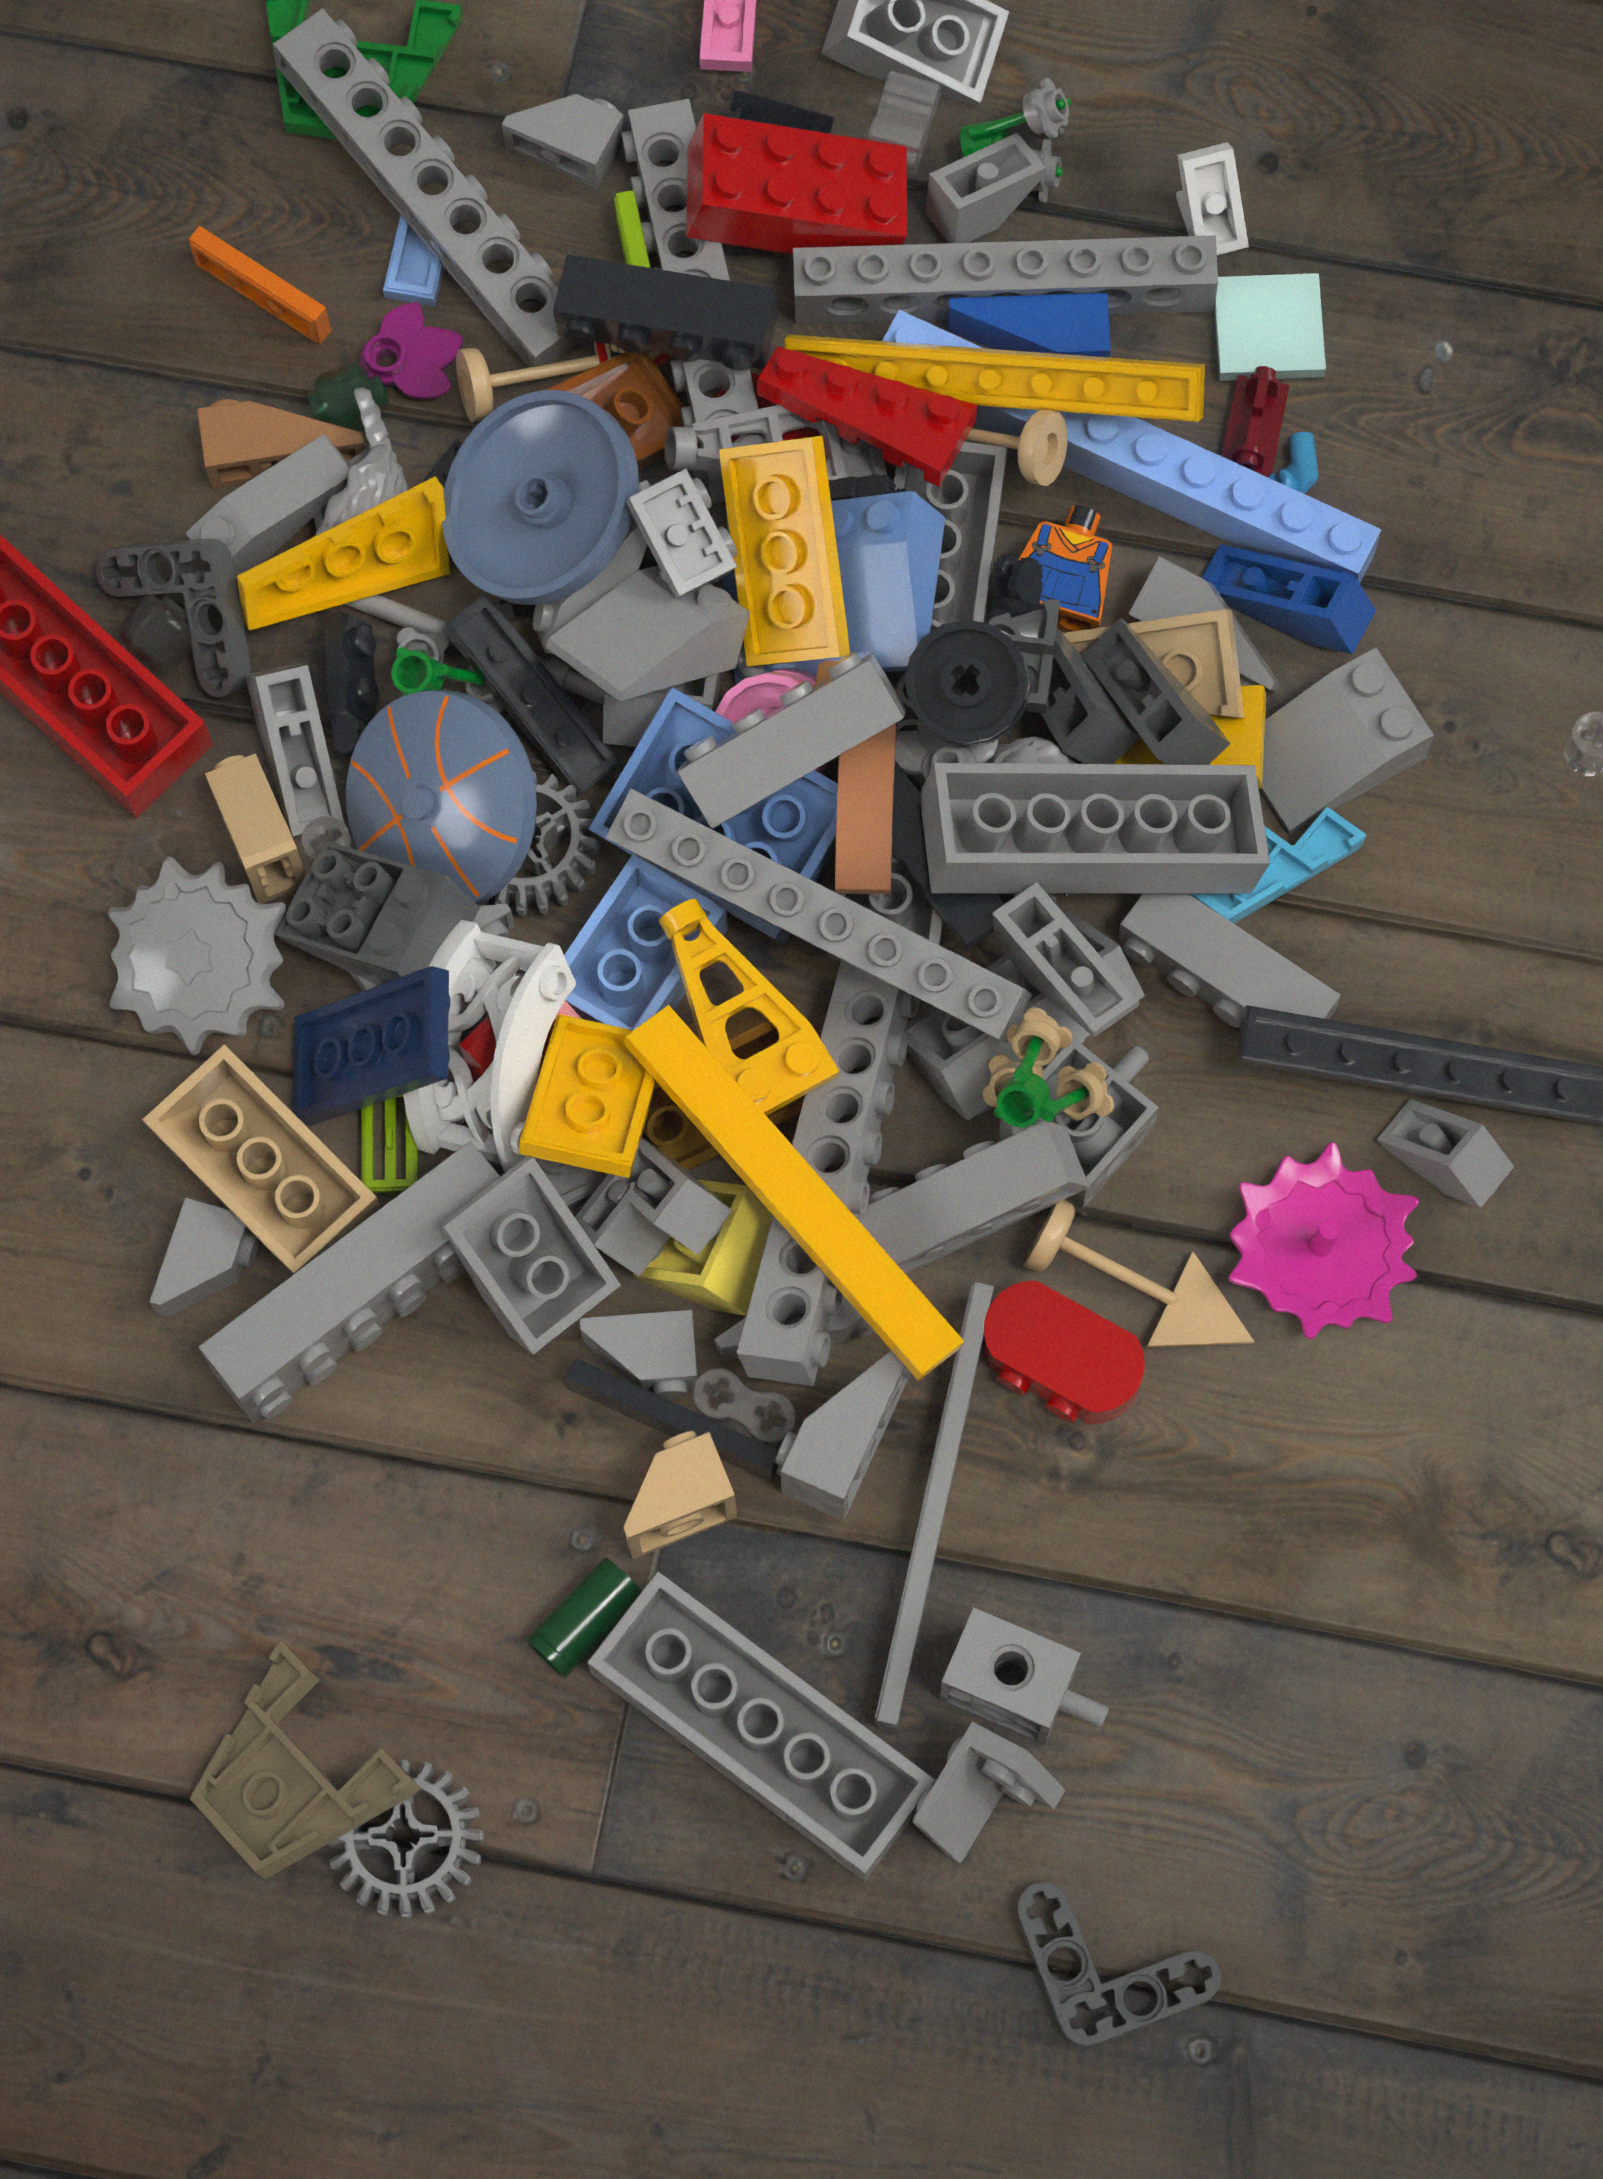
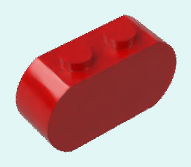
M1034 1280L1019 1282L1009 1286L997 1295L987 1310L984 1321L983 1353L990 1369L998 1373L996 1380L1007 1389L1019 1395H1026L1027 1391L1034 1393L1048 1401L1045 1407L1052 1414L1070 1423H1075L1077 1418L1092 1425L1112 1421L1124 1414L1135 1401L1144 1375L1145 1360L1141 1344L1134 1334Z

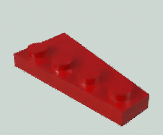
M779 346L776 347L758 377L757 395L777 405H781L786 410L812 423L824 420L836 426L838 436L855 445L861 439L883 450L882 459L900 468L906 463L924 471L923 480L937 487H940L976 422L977 405Z

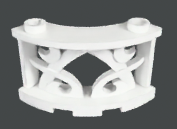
M461 919L448 934L429 966L449 970L451 1004L448 1020V1048L450 1052L448 1079L403 1094L406 1116L418 1150L435 1154L440 1147L457 1151L469 1141H472L486 1160L501 1164L504 1172H508L527 1157L526 1155L518 1154L519 1141L537 1085L544 1044L555 1016L568 995L575 988L576 981L559 945L547 943L543 947L481 932L477 923ZM495 961L503 962L495 971L493 970L496 967ZM521 967L528 969L523 977L511 978ZM487 1011L497 1045L493 1062L474 1083L467 1063L458 1052L462 1031L476 1024ZM487 1127L493 1129V1132H489Z

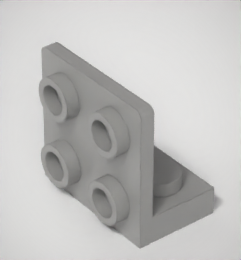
M687 469L642 490L625 501L676 599L708 582L714 584L720 581L737 567L733 560L737 556V550L731 536L724 527L717 529L708 511L712 507L710 496L699 478L692 480Z
M971 1722L965 1734L957 1738L948 1752L947 1764L935 1784L928 1787L920 1797L913 1824L947 1856L961 1863L1003 1793L1027 1807H1031L1034 1800L1054 1810L1065 1789L1029 1751Z

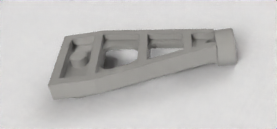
M781 405L693 423L691 427H669L665 437V461L669 470L687 469L693 471L702 469L722 474L719 449L733 447L731 436L758 432L764 434L765 443L783 441L782 435L787 431L811 427L818 430L820 436H823L828 480L851 476H877L878 474H885L887 476L881 449L862 439L855 445L839 437L836 426L824 420L812 423L786 410ZM697 443L702 445V449L697 448Z

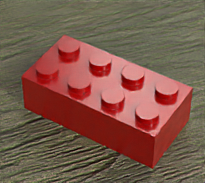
M703 113L688 146L686 238L793 254V248L902 245L907 237V146Z

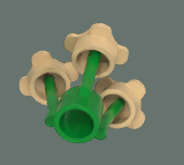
M1040 1008L1027 1009L1024 1019L1019 1024H1012L1008 1027L1006 1037L1012 1044L1015 1054L1022 1061H1013L1008 1055L1000 1053L993 1056L989 1062V1069L992 1072L989 1085L983 1089L982 1095L984 1101L989 1106L996 1107L994 1109L996 1118L1003 1119L1011 1126L1024 1128L1034 1124L1039 1117L1050 1122L1062 1110L1071 1119L1076 1121L1093 1113L1105 1117L1113 1111L1114 1100L1108 1095L1105 1082L1107 1072L1097 1062H1091L1082 1069H1074L1072 1066L1062 1068L1057 1075V1099L1054 1101L1050 1099L1049 1088L1042 1078L1043 1069L1041 1066L1052 1063L1060 1048H1067L1071 1045L1073 1036L1068 1028L1058 1026L1057 1022L1050 1016H1047V1013Z

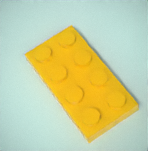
M823 436L719 449L729 533L737 550V556L733 560L737 565L734 571L738 602L750 612L743 638L747 666L826 659L849 655L850 646Z

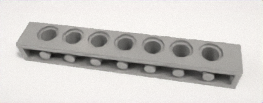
M322 8L273 43L276 67L429 250L440 260L444 268L528 368L551 364L577 345L563 336H558L553 314L558 287L551 280L553 273L546 261L537 252H533L530 255L518 241L521 237L514 223L504 213L498 216L485 202L488 200V197L479 181L471 174L464 177L453 164L455 157L447 143L440 136L436 135L432 138L421 125L423 120L415 105L407 97L404 96L399 99L388 86L390 79L383 67L374 58H370L368 61L356 48L358 42L355 35L344 21L339 19L334 22ZM331 67H342L348 71L346 75L340 78H329L323 74ZM364 105H373L381 110L372 117H362L356 113V110ZM395 144H406L413 148L405 156H395L388 152V149ZM430 182L440 183L446 188L438 195H428L420 190L423 185ZM461 221H470L479 228L471 234H460L453 229V226ZM493 260H503L512 266L507 272L501 274L492 273L485 268ZM526 299H536L543 303L544 308L535 313H527L521 310L518 304Z
M684 99L628 110L630 130L621 132V139L626 163L636 162L639 176L631 177V186L635 193L637 208L646 207L649 221L642 222L641 226L647 254L656 252L659 267L654 269L730 281L721 243L686 238L688 146L696 131L690 100ZM662 160L674 162V164L667 167L654 165ZM673 205L684 207V209L679 212H668L664 210L665 208ZM680 251H691L695 253L693 256L689 258H678L674 256L676 253ZM698 359L695 362L670 361L676 393L686 391L689 404L688 407L680 408L683 427H691L693 423L758 409L750 369L745 371L733 370L725 367L720 362ZM722 388L727 391L726 394L718 398H710L704 395L706 391ZM756 432L733 435L737 440L732 443V446L740 447L765 443L764 434ZM698 443V448L702 449V445ZM702 469L693 470L694 478H699L703 485L707 486L711 503L724 502L722 474Z
M1216 235L793 248L795 324L893 321L899 310L921 320H948L949 298L1107 293L1109 315L1214 312L1218 289Z
M630 789L606 836V839L1006 1044L1008 1043L1006 1037L1008 1027L1018 1023L1032 996V993L1011 981L633 789Z
M841 959L820 1038L840 1072L837 1078L805 1095L792 1146L857 1218L858 1214L863 1215L866 1212L870 1188L867 1177L870 1165H876L881 1156L882 1134L879 1130L883 1115H890L893 1109L895 1086L892 1080L896 1066H902L905 1062L907 1054L905 1029L908 1018L916 1016L920 999ZM881 1017L880 1020L874 1024L863 1025L867 1020L871 1018ZM863 1065L868 1066L867 1069H865L861 1073L850 1074V1072L856 1067ZM856 1114V1116L848 1122L837 1123V1121L845 1115ZM843 1163L842 1167L837 1171L824 1173L825 1169L830 1165ZM774 1215L737 1349V1355L748 1377L814 1386L818 1367H825L830 1354L831 1340L827 1332L831 1316H837L840 1313L844 1295L818 1266L808 1273H797L802 1266L815 1262ZM798 1313L805 1314L799 1322L792 1325H783L788 1317Z

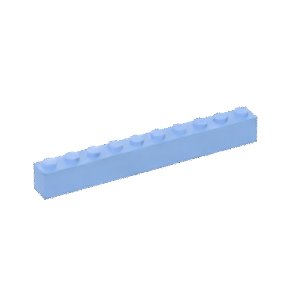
M901 310L897 312L882 340L886 342L982 348ZM977 405L976 422L973 426L984 431L1020 437L1023 427L1030 416L1039 410ZM1055 411L1062 414L1068 430V445L1063 467L1235 546L1249 551L1355 575L1359 583L1375 555L1381 533L1380 528L1143 420L1127 416Z

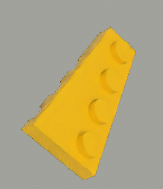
M435 476L237 575L243 622L248 630L261 628L450 574L449 553L442 528V522L446 518L444 488Z

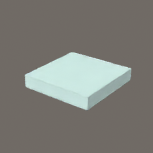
M1319 273L1218 277L1214 313L1219 381L1237 380L1238 375L1248 377L1254 374L1255 368L1258 366L1273 368L1276 371L1275 378L1324 377L1326 364Z

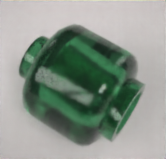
M352 363L318 375L314 383L315 390L307 393L315 420L365 433L366 431L361 420V411L358 407L354 390L361 387L370 390L372 399L379 406L381 412V407L390 405L380 374L370 377L367 369L362 364Z

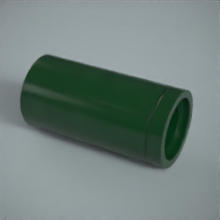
M604 1557L525 1638V1641L546 1664L562 1678L566 1679L611 1633L642 1593V1590L615 1563Z

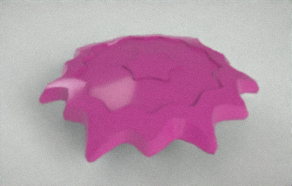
M1334 1142L1328 1143L1319 1159L1313 1163H1298L1292 1157L1285 1156L1270 1184L1265 1186L1248 1182L1239 1184V1191L1246 1209V1217L1230 1232L1231 1240L1241 1255L1239 1263L1229 1275L1231 1283L1261 1292L1275 1312H1288L1296 1315L1301 1321L1303 1334L1307 1339H1314L1321 1328L1329 1324L1349 1329L1354 1320L1361 1317L1384 1324L1392 1321L1393 1316L1389 1302V1292L1393 1287L1401 1283L1413 1281L1417 1277L1415 1270L1404 1263L1401 1258L1403 1253L1414 1242L1412 1237L1406 1233L1404 1223L1407 1217L1419 1205V1199L1416 1196L1390 1194L1384 1191L1370 1169L1357 1172L1347 1170L1342 1165L1338 1145Z

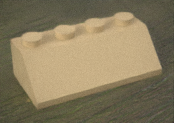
M225 1044L142 1119L149 1129L293 1274L381 1209L377 1197Z

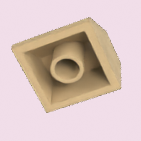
M695 1431L674 1436L663 1444L665 1450L655 1454L623 1526L632 1559L737 1518L735 1494L709 1432L698 1437Z

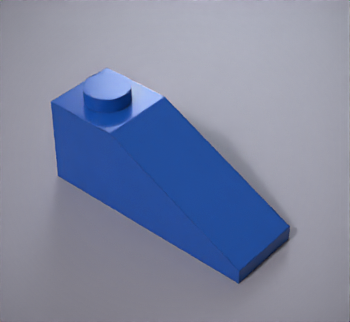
M1107 293L949 298L948 331L988 348L1110 358L1111 347Z
M1224 544L1219 545L1202 576L1203 579L1215 586L1228 607L1307 644L1351 655L1354 653L1376 612L1355 575Z

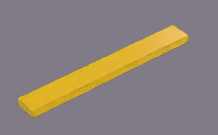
M789 335L784 338V348L799 351L826 361L900 381L904 384L938 394L951 396L975 405L1199 422L1203 418L1205 364Z
M669 1005L626 1035L623 1044L918 1381L961 1348L964 1340Z

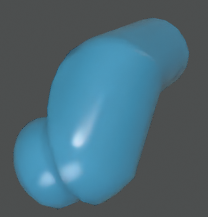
M1298 432L1288 437L1291 464L1285 469L1280 470L1278 475L1272 472L1268 478L1305 494L1317 483L1319 477L1315 438L1310 432Z

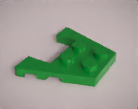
M265 0L273 46V43L307 20L311 0ZM416 0L407 46L357 40L358 45L356 48L367 61L370 58L378 61L390 79L388 86L399 99L405 96L414 104L462 23V5ZM275 64L286 133L337 139ZM331 67L323 74L329 78H340L346 75L348 71L342 67ZM364 105L358 108L356 113L362 117H372L381 110L373 105Z

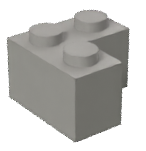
M641 1137L630 1178L608 1174L575 1218L595 1247L637 1276H640L650 1262L660 1255L664 1244L670 1236L698 1255L709 1240L718 1234L723 1222L732 1212V1209L685 1167Z

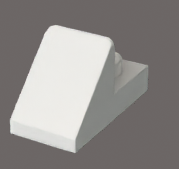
M1226 142L1177 155L1183 190L1176 192V198L1189 236L1216 235L1217 255L1249 247L1232 146Z

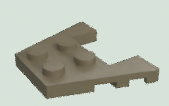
M282 1641L274 1647L268 1658L273 1664L261 1685L254 1684L247 1695L244 1703L248 1708L233 1735L226 1734L190 1797V1800L247 1864L264 1879L271 1877L415 1795L421 1789L398 1762L382 1748L340 1790L327 1778L279 1725V1721L320 1681L294 1651Z

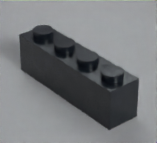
M567 254L553 314L558 336H563L576 344L590 345L594 342L617 345L620 349L630 353L639 354L644 353L646 350L669 354L674 359L683 362H695L698 359L720 362L725 367L733 370L745 371L750 368L763 370L766 366L778 317L776 288Z

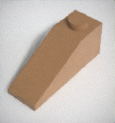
M224 399L214 402L210 407L197 409L204 464L212 488L247 483L321 435L328 436L346 461L351 460L366 449L363 434L360 432L252 401L239 402L233 399Z

